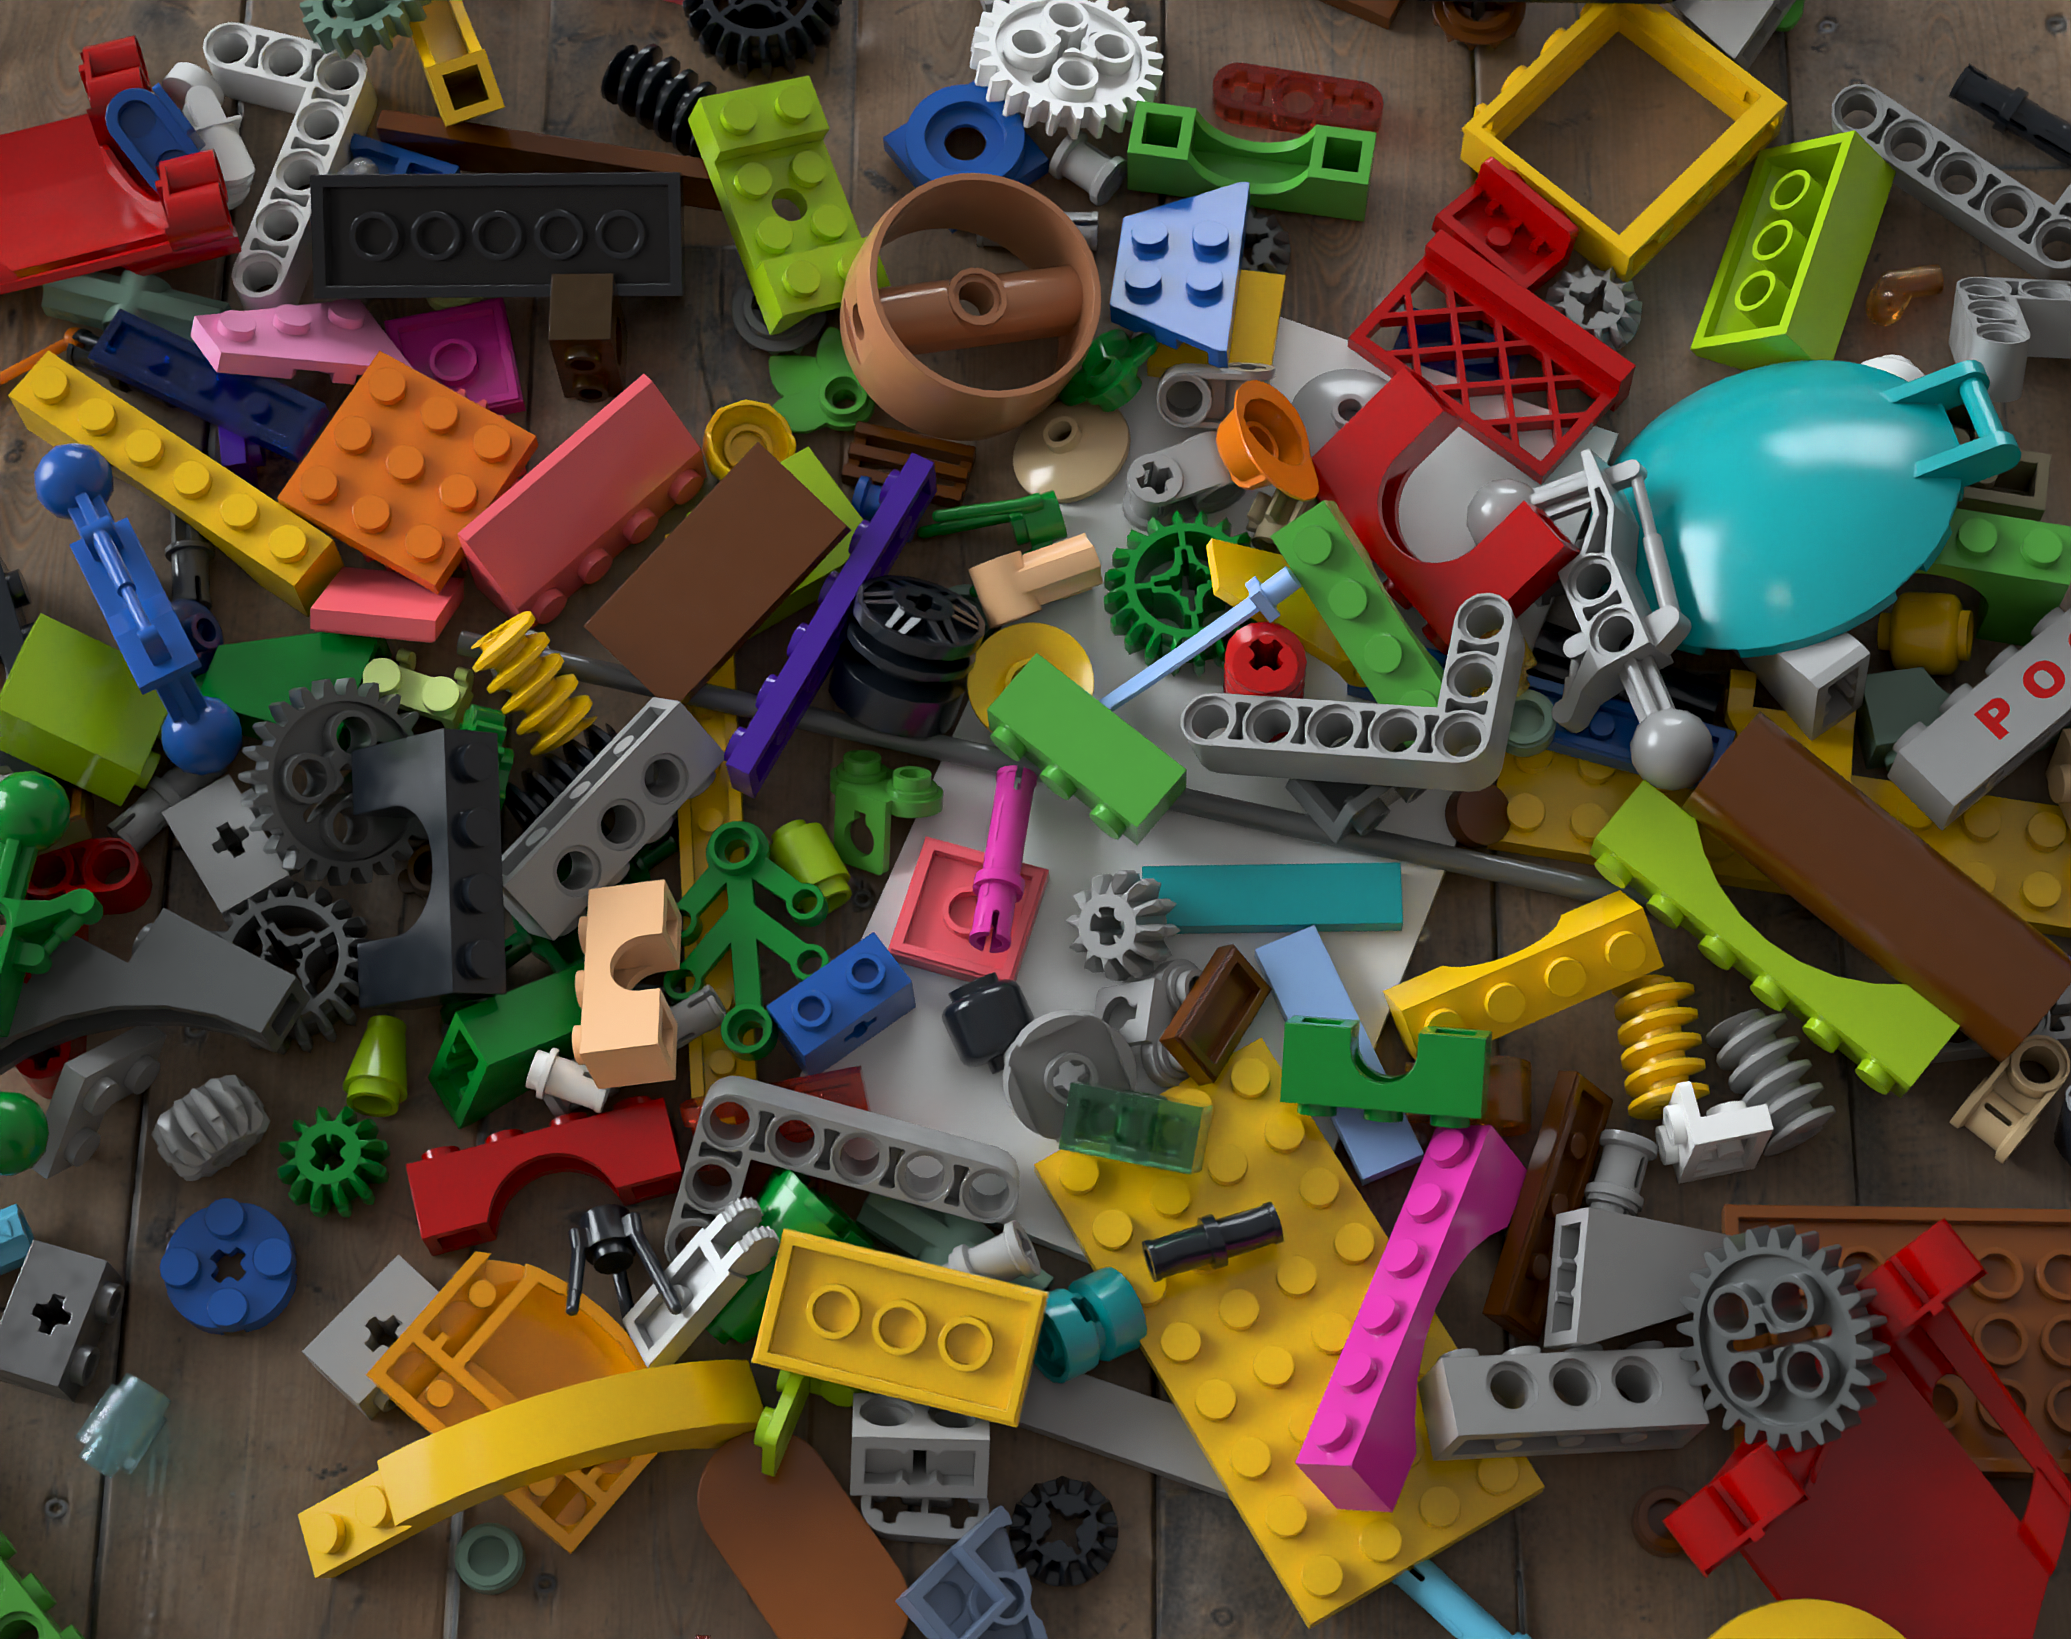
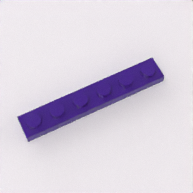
M912 452L902 470L894 469L886 478L879 495L880 507L871 522L863 520L858 525L851 538L848 549L849 554H851L840 573L832 571L826 578L818 596L819 609L810 624L802 622L793 633L787 648L789 659L778 676L771 674L763 683L755 704L758 711L747 729L740 726L728 742L724 753V761H726L733 789L752 798L756 797L832 669L840 644L848 638L846 636L849 615L853 612L858 587L870 578L888 575L936 494L937 483L934 462Z

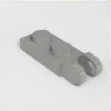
M746 1197L743 1199L737 1198L735 1202H730L731 1204L725 1207L726 1210L720 1212L707 1228L702 1227L665 1270L682 1306V1311L678 1315H673L669 1312L653 1283L622 1319L624 1327L647 1368L674 1364L748 1280L746 1276L764 1270L771 1262V1257L776 1256L780 1245L779 1238L769 1226L764 1227L762 1225L759 1227L758 1224L763 1221L761 1217L764 1215L757 1201L753 1200L752 1197L749 1199Z

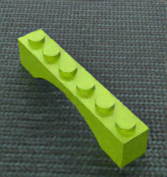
M1645 779L1595 837L1589 854L1597 859L1594 866L1603 877L1622 889L1629 884L1649 900L1646 903V907L1656 919L1672 929H1677L1681 925L1701 941L1698 944V949L1708 960L1724 970H1729L1733 966L1753 982L1750 985V990L1765 1005L1779 1012L1785 1007L1805 1023L1802 1027L1803 1032L1817 1046L1830 1053H1834L1838 1049L1858 1065L1855 1069L1856 1074L1875 1091L1884 1095L1891 1091L1901 1098L1960 1027V1025L1907 984H1873L1834 976L1798 961L1767 941L1740 915L1718 884L1703 851L1696 819Z

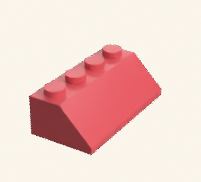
M643 374L458 533L476 587L509 619L524 611H531L536 619L530 628L531 630L539 623H549L561 613L567 599L585 583L592 584L602 578L611 567L613 559L631 543L638 544L644 541L656 528L659 518L675 504H685L699 492L704 479L707 477L702 450L653 381Z

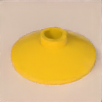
M1035 622L1019 623L999 630L980 646L976 652L974 667L968 673L967 689L971 707L976 717L986 729L993 733L989 729L987 709L1036 653L1093 696L1094 673L1091 662L1083 647L1071 635L1048 624Z

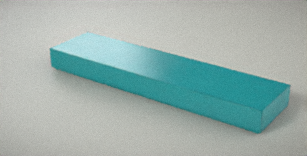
M1401 862L1142 866V879L1153 878L1157 882H1161L1158 899H1171V901L1177 903L1166 915L1167 924H1173L1181 930L1177 934L1298 932L1315 925L1318 932L1402 931Z

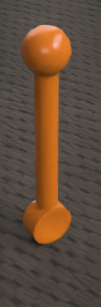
M69 328L65 332L63 339L1 371L0 386L31 370L48 350L57 356L67 350L69 343L81 349L84 348L85 344L72 338L74 333L81 328Z

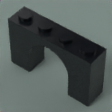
M442 728L351 751L353 815L403 819L418 817L427 832L432 852L431 888L424 910L417 922L407 932L399 936L357 944L359 1009L416 1010L507 994L497 733Z

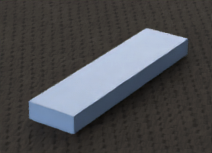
M1315 925L1255 949L1254 957L1267 984L1272 988L1271 993L1285 1022L1294 1015L1360 1020ZM1360 1021V1053L1369 1067L1378 1073L1386 1075ZM1337 1107V1116L1330 1117L1362 1186L1423 1160L1424 1153L1405 1113L1402 1122H1376L1363 1118L1364 1109Z

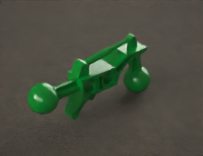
M36 771L16 772L0 781V925H6L5 931L0 937V1037L9 1036L25 974H44L50 970L52 966L51 953L63 941L66 943L83 924L92 925L97 923L102 918L104 910L101 903L90 890L80 888L52 900H25L38 852H44L58 843L70 825V803L65 789L53 778ZM0 1091V1175L15 1176L33 1168L46 1152L49 1139L48 1122L39 1104L21 1093Z

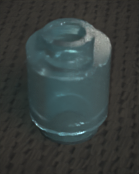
M126 1373L118 1386L110 1384L74 1437L78 1443L84 1446L78 1458L111 1479L118 1469L131 1475L168 1419L163 1414L171 1404V1400L147 1383Z

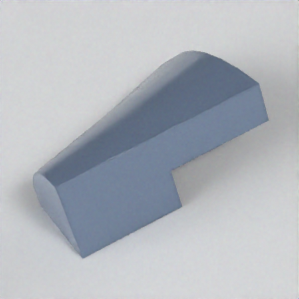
M1002 1505L993 1509L895 1600L927 1639H1048L1042 1620L1035 1615L1031 1606L1030 1598L1033 1589L1026 1567L1021 1569L1017 1567L1005 1528L1011 1525L1012 1521L1010 1514Z

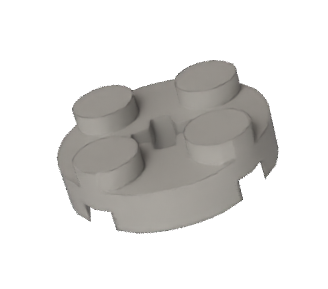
M1059 1010L1042 1015L1021 1030L1015 1041L1003 1055L1005 1064L1002 1076L1003 1089L1012 1112L1026 1128L1044 1138L1054 1139L1058 1143L1082 1144L1111 1131L1126 1112L1123 1108L1129 1100L1131 1089L1135 1091L1137 1067L1129 1044L1115 1028L1090 1011ZM1067 1061L1073 1066L1084 1064L1086 1073L1077 1078L1079 1089L1072 1093H1069L1063 1085L1054 1087L1053 1083L1054 1077L1059 1074V1066Z

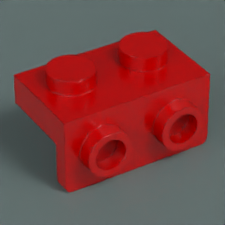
M1489 157L1481 164L1475 184L1435 215L1431 229L1435 233L1442 229L1532 293L1568 265L1579 233L1578 227L1571 222L1563 210L1548 203L1531 189L1517 172L1507 169L1494 157Z

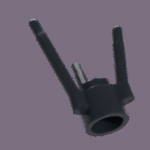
M617 1204L596 1206L581 1216L579 1221L580 1227L569 1230L568 1235L572 1253L565 1309L569 1316H575L579 1312L585 1262L587 1260L591 1265H594V1269L597 1272L606 1275L612 1274L623 1319L634 1306L626 1270L633 1264V1257L636 1255V1252L669 1312L673 1315H678L682 1311V1306L675 1294V1290L644 1234L641 1216L638 1212L630 1213L626 1207Z

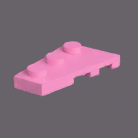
M337 299L332 302L306 305L285 304L277 308L248 311L228 310L219 314L194 316L190 335L218 373L291 379L296 375L297 369L327 373L330 375L332 383L355 385L357 375H363L379 350L412 368L360 299Z

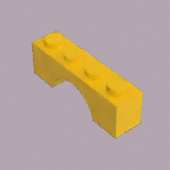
M1618 890L1562 914L1557 926L1548 935L1521 951L1491 962L1473 966H1440L1383 991L1403 1046L1416 1060L1418 1034L1425 1026L1492 1031V1040L1660 969L1664 967L1643 907L1621 890Z

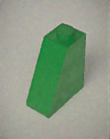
M326 632L218 645L208 671L197 676L196 683L203 696L221 699L237 714L241 723L242 735L264 741L257 735L253 725L254 723L265 721L276 723L268 706L271 703L281 701L291 705L289 690L306 687L311 692L312 681L330 679L333 686H335L337 679L348 677L355 678L358 690L363 683V671L367 664L373 661V659H390L392 653L385 638ZM341 721L337 728L336 737L340 748L346 752L350 746L351 735L347 725Z
M585 962L508 991L505 995L495 996L455 1012L428 1079L459 1130L470 1126L530 1090V1088L525 1087L538 1049L550 1053L552 1048L560 1050L559 1057L568 1060L575 1058L572 1047V1030L575 1025H581L582 1009L576 997L575 975L578 970H584Z

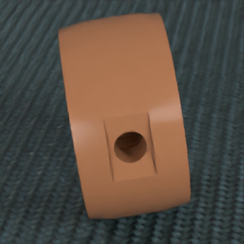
M960 173L937 178L917 187L886 211L875 224L854 258L847 274L840 309V332L844 351L854 375L870 398L886 413L907 427L926 435L947 440L974 441L993 438L1012 431L1044 411L1081 367L1089 352L1100 317L1101 285L1099 274L1091 250L1076 225L1055 203L1033 188L1005 177L982 173ZM927 229H956L983 236L1009 250L1029 268L1028 270L995 274L983 268H968L960 271L952 279L878 288L877 264L880 249L904 235ZM959 300H966L975 305L980 316H973L967 313L961 307ZM1058 337L1059 340L1058 358L1053 375L1039 383L1014 390H982L955 383L932 371L914 356L917 354Z

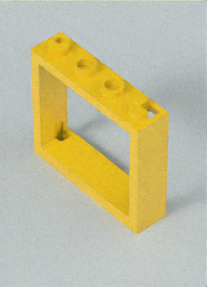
M1586 3L1580 13V18L1568 30L1563 27L1557 29L1545 42L1540 56L1528 68L1520 65L1509 75L1502 86L1501 93L1489 105L1481 103L1475 107L1473 118L1461 128L1464 135L1460 159L1477 173H1479L1481 164L1489 157H1494L1507 169L1517 172L1531 189L1552 206L1563 210L1571 222L1578 227L1579 233L1573 249L1601 271H1607L1613 267L1616 276L1620 280L1629 282L1759 154L1760 150L1765 149L1779 135L1787 102L1659 4ZM1618 31L1735 121L1620 235L1502 143Z

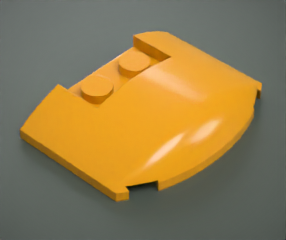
M475 1251L369 1370L366 1376L411 1419L417 1421L430 1434H433L478 1415L540 1394L603 1377L647 1369V1366L626 1331L604 1309L582 1293L580 1297L578 1314L569 1316L565 1310L568 1283L526 1263L525 1266L517 1263L487 1260L491 1255L490 1253ZM657 1453L623 1458L574 1470L523 1486L501 1496L540 1531L571 1554Z

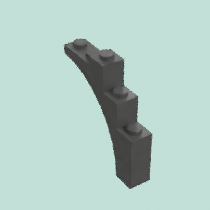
M163 908L154 924H147L137 935L132 947V958L128 963L73 935L66 943L63 941L51 953L52 966L50 970L44 974L31 973L28 983H23L9 1036L0 1037V1075L35 1054L78 1037L131 1026H185L229 1034L276 1053L311 997L296 976Z

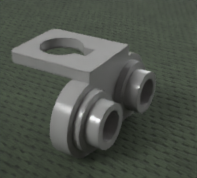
M1186 959L1161 963L1153 972L1151 979L1101 988L1097 992L1094 1015L1109 1024L1113 1009L1121 1001L1128 1000L1129 1006L1137 1009L1136 1018L1127 1020L1118 1032L1125 1038L1130 1047L1141 1045V1060L1146 1074L1156 1085L1164 1088L1179 1086L1180 1082L1190 1077L1159 1041L1202 973V970H1199L1195 964Z

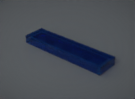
M119 308L87 357L94 368L296 463H299L330 414L325 403L269 377L216 372L196 343Z

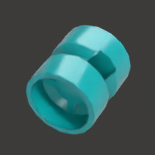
M1104 1267L1073 1281L1068 1287V1291L1066 1289H1055L1050 1292L1034 1358L1035 1365L1045 1377L1054 1383L1063 1384L1094 1369L1098 1365L1099 1360L1112 1361L1140 1347L1139 1340L1147 1334L1146 1318L1141 1302L1127 1279L1114 1268Z

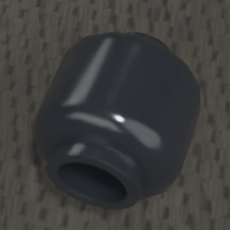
M993 972L950 992L948 995L952 1003L944 1009L942 1014L943 1023L963 1064L969 1067H978L987 1063L992 1075L1004 1070V1053L1015 1041L1021 1030L1035 1020L1019 984L1009 979L999 981L996 972Z

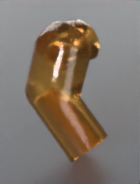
M1932 264L1883 272L1865 299V311L1870 321L1878 326L1887 327L1893 325L1902 318L1911 298L1941 294L1944 288V279L1940 265Z

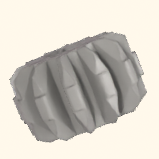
M1119 870L1114 876L1112 874H1099L1095 878H1091V890H1081L1073 895L1082 911L1080 915H1071L1065 922L1074 928H1079L1080 936L1074 940L1069 948L1077 953L1087 952L1084 969H1088L1092 973L1105 972L1106 978H1109L1111 981H1126L1131 975L1135 978L1151 975L1154 972V962L1166 961L1167 958L1173 956L1165 944L1164 938L1175 936L1181 931L1175 925L1167 924L1166 915L1177 903L1171 901V899H1158L1161 882H1157L1153 878L1140 879L1139 873H1136L1134 870ZM1121 921H1124V930L1121 928Z
M226 1075L220 1079H210L205 1085L197 1089L192 1088L185 1097L174 1101L173 1107L160 1115L151 1136L158 1145L157 1151L166 1164L171 1166L186 1181H195L202 1177H211L218 1170L230 1167L232 1162L239 1157L247 1155L248 1149L261 1141L270 1120L263 1110V1103L254 1090L246 1086L236 1075Z

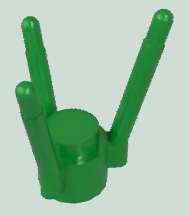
M1053 490L1041 494L1035 493L1019 499L935 510L932 514V519L939 523L921 526L917 530L920 538H929L1010 522L1017 546L1030 544L1031 549L1023 554L1067 538L1062 512ZM973 585L969 589V594L971 597L976 598L978 595Z

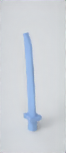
M1287 566L1263 584L1256 576L1245 583L1249 592L1245 600L1098 701L1113 712L1194 658L1259 611L1271 623L1281 616L1276 605L1301 588L1299 580Z

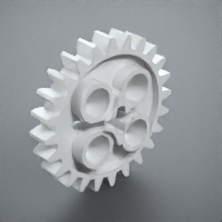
M995 0L992 13L983 11L979 27H975L971 46L970 68L977 70L976 86L988 87L986 96L988 102L1005 100L1003 109L1005 117L1021 112L1025 115L1023 124L1025 128H1029L1037 121L1045 123L1047 135L1052 136L1058 126L1066 127L1072 139L1078 138L1080 128H1087L1097 139L1101 138L1105 124L1117 133L1123 132L1125 120L1133 122L1137 100L1154 102L1163 76V71H1161L1163 54L1155 52L1158 42L1156 37L1144 36L1146 23L1144 21L1128 23L1127 19L1130 9L1124 7L1111 11L1107 9L1109 0H1098L1095 3L1088 0H1010L1009 4L1001 0Z

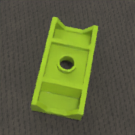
M810 76L699 98L688 118V122L769 334L782 333L811 314L840 308L847 274L867 237L861 238L823 139L830 127ZM776 199L791 201L799 209L801 219L788 221L778 216L774 211L772 201ZM878 255V288L888 287L891 284L881 258Z

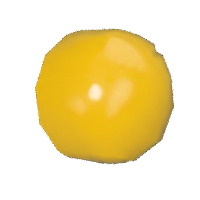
M746 399L719 408L709 421L703 438L702 451L710 473L721 481L757 442L779 462L794 455L797 447L796 440L792 435V430L786 418L767 403Z

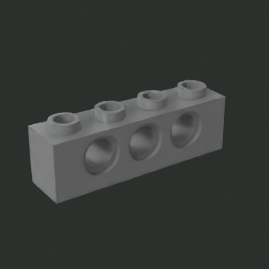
M653 697L502 855L503 904L528 933L554 941L557 937L565 936L578 927L579 918L586 916L587 911L585 907L588 905L589 889L615 886L628 873L630 869L629 861L645 844L655 842L669 830L673 823L671 816L687 799L700 795L713 783L716 777L714 771L724 761L725 752L680 701ZM655 761L658 767V779L654 787L648 791L645 785V773L648 767ZM612 807L615 812V825L612 831L604 837L601 830L602 817ZM569 853L572 859V870L568 878L560 883L557 876V867L562 857Z
M1644 1341L1631 1345L1625 1350L1603 1351L1602 1345L1592 1343L1571 1347L1564 1352L1541 1353V1349L1537 1346L1513 1348L1502 1355L1479 1356V1352L1471 1348L1457 1349L1444 1353L1438 1358V1362L1417 1383L1433 1461L1682 1448L1710 1424L1707 1411L1703 1407L1704 1399L1701 1386H1691L1689 1383L1691 1377L1697 1372L1695 1362L1681 1359L1680 1353L1689 1347L1664 1348V1344L1660 1341ZM1617 1387L1628 1395L1630 1401L1626 1400L1619 1393ZM1555 1390H1558L1566 1397L1569 1405L1556 1395ZM1491 1392L1498 1394L1505 1401L1507 1408L1501 1406L1494 1399Z

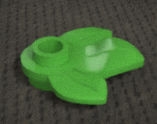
M828 327L825 330L818 344L816 358L798 355H774L769 358V372L772 385L778 395L782 397L772 407L786 418L792 433L807 434L826 426L837 431L855 430L857 421L867 423L872 417L875 410V402L860 385L850 367L842 344L840 330L834 327ZM843 399H850L856 403L847 409L834 407L837 402Z

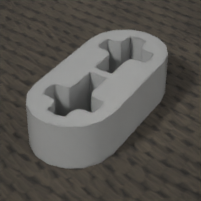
M862 1495L861 1498L862 1515L876 1536L890 1541L953 1546L990 1513L988 1498H967L969 1508L979 1511L978 1516L966 1518L964 1528L955 1529L952 1528L949 1516L930 1513L931 1507H953L955 1498L901 1496L902 1503L921 1506V1512L902 1511L898 1513L896 1523H886L882 1511L873 1509L875 1502H885L888 1496Z

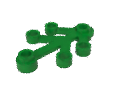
M732 821L719 826L713 832L706 847V859L709 867L683 898L676 903L682 917L688 916L691 918L689 927L681 932V947L689 946L698 940L703 929L700 916L726 888L728 909L684 962L680 963V970L667 971L663 985L675 1004L680 1003L707 986L705 978L731 948L735 1007L725 1015L722 1021L721 1036L726 1046L737 1058L744 1061H757L770 1054L778 1040V1029L769 1013L763 1008L758 942L788 963L799 982L812 975L802 973V966L808 959L814 957L821 958L822 965L820 969L832 960L824 948L817 944H806L759 909L755 902L754 882L786 902L787 911L792 919L802 927L809 928L822 923L828 914L829 906L825 896L817 886L810 883L802 884L769 860L770 844L759 827L745 821ZM741 847L750 849L749 855L744 860L738 863L730 862V856L734 850ZM808 897L817 899V905L811 912L806 914L797 912L798 904L803 899ZM688 976L695 978L694 986L690 991L686 993L675 992L679 980ZM753 1028L763 1029V1036L758 1043L751 1046L743 1044V1037L747 1031Z

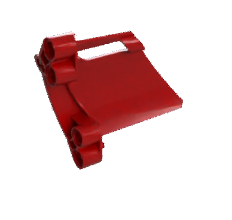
M135 35L83 47V52H80L83 64L78 65L91 106L90 109H86L87 114L0 135V295L121 266L140 276H147L242 252L236 228L233 226L227 205V202H229L227 189L214 149L159 162V166H155L160 179L155 181L156 192L107 129L105 121L106 110L114 96L130 88H141L152 92L144 57Z
M1945 1218L1923 1232L1855 1284L1858 1291L1865 1289L1877 1290L1878 1294L1866 1305L1868 1315H1881L1887 1318V1323L1873 1329L1872 1333L1873 1339L1890 1346V1352L1875 1356L1872 1359V1364L1880 1368L1887 1375L1885 1381L1866 1386L1876 1398L1877 1403L1875 1406L1857 1411L1862 1423L1859 1426L1841 1431V1438L1823 1445L1818 1443V1446L1796 1452L1793 1446L1775 1452L1767 1439L1750 1445L1745 1443L1744 1437L1711 1482L1662 1520L1663 1524L1705 1578L1709 1577L1708 1575L1739 1551L1777 1601L1810 1598L1843 1603L1881 1619L1906 1639H2033L2049 1577L2056 1568L2066 1535L2071 1508V1483L1948 1304L1961 1292L1989 1273ZM1830 1328V1330L1825 1334V1336H1831V1335H1832V1329H1831V1328ZM1815 1356L1816 1369L1823 1378L1822 1365ZM1947 1374H1954L1961 1378L2033 1469L2034 1477L2031 1493L2021 1521L2015 1516L1934 1411L1932 1402L1933 1391L1941 1377Z

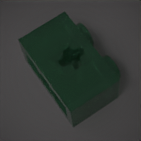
M1089 1081L1071 1082L1059 1149L1191 1175L1202 1171L1213 1105Z

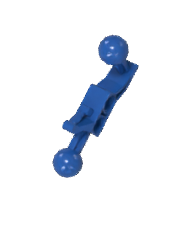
M68 443L55 446L42 457L34 472L37 498L57 518L72 520L81 537L80 540L69 546L97 600L114 639L142 695L156 690L168 712L161 726L162 745L165 755L184 773L203 776L221 772L235 760L243 744L240 719L221 699L203 696L191 672L202 667L185 630L128 518L126 517L115 522L107 506L114 491L111 464L90 445Z

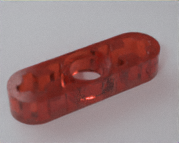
M1236 62L1222 67L1216 73L1212 87L1214 111L1221 119L1233 124L1302 135L1307 134L1316 124L1376 132L1377 134L1382 124L1384 105L1382 95L1377 88L1364 81ZM1236 86L1247 88V93L1244 94L1242 100L1236 101L1231 99V94L1235 91ZM1265 89L1272 90L1270 107L1263 106ZM1302 92L1312 98L1314 105L1306 112L1293 113L1282 106L1281 100L1289 93ZM1324 98L1332 99L1330 116L1323 115ZM1352 104L1363 106L1360 119L1349 117Z

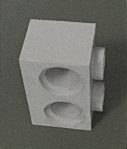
M853 1393L850 1495L987 1499L990 1422L988 1420L878 1393Z

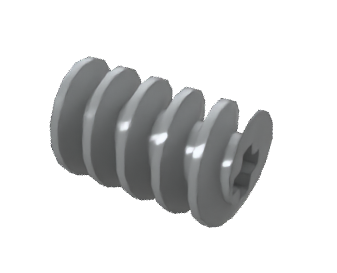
M1758 1008L1741 1012L1724 1020L1707 1034L1705 1040L1712 1048H1722L1717 1054L1716 1062L1722 1070L1734 1071L1729 1077L1728 1086L1734 1093L1746 1094L1741 1100L1746 1103V1107L1767 1104L1774 1129L1769 1138L1770 1141L1763 1151V1155L1769 1157L1790 1150L1818 1134L1822 1130L1823 1125L1836 1113V1110L1832 1105L1818 1108L1812 1107L1810 1102L1825 1088L1821 1082L1801 1085L1799 1078L1813 1066L1811 1061L1803 1059L1789 1062L1787 1055L1801 1042L1798 1036L1777 1038L1775 1033L1789 1020L1787 1014L1778 1013L1766 1016L1764 1011Z

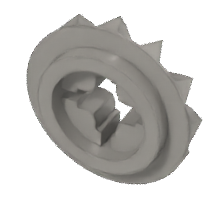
M1587 263L1580 271L1568 273L1564 270L1560 279L1553 287H1549L1545 299L1547 304L1614 351L1628 344L1639 328L1642 302L1638 300L1635 294L1633 281L1623 282L1616 276L1613 267L1607 271L1594 270ZM1598 294L1602 295V310L1605 312L1598 311L1594 318H1590L1587 325H1584L1585 315H1583L1584 305L1582 303L1589 304L1593 297H1597Z

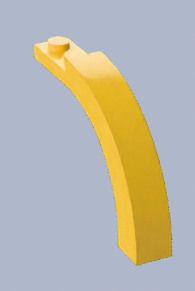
M431 0V3L422 6L427 17L424 21L410 22L409 26L413 32L411 39L445 126L449 127L504 109L505 105L485 48L482 49L462 0Z
M697 1361L641 1369L603 1377L500 1407L409 1444L378 1460L379 1470L298 1514L315 1578H334L456 1513L496 1496L547 1478L605 1462L650 1453L684 1449H718L734 1437L756 1429L764 1410L749 1361Z

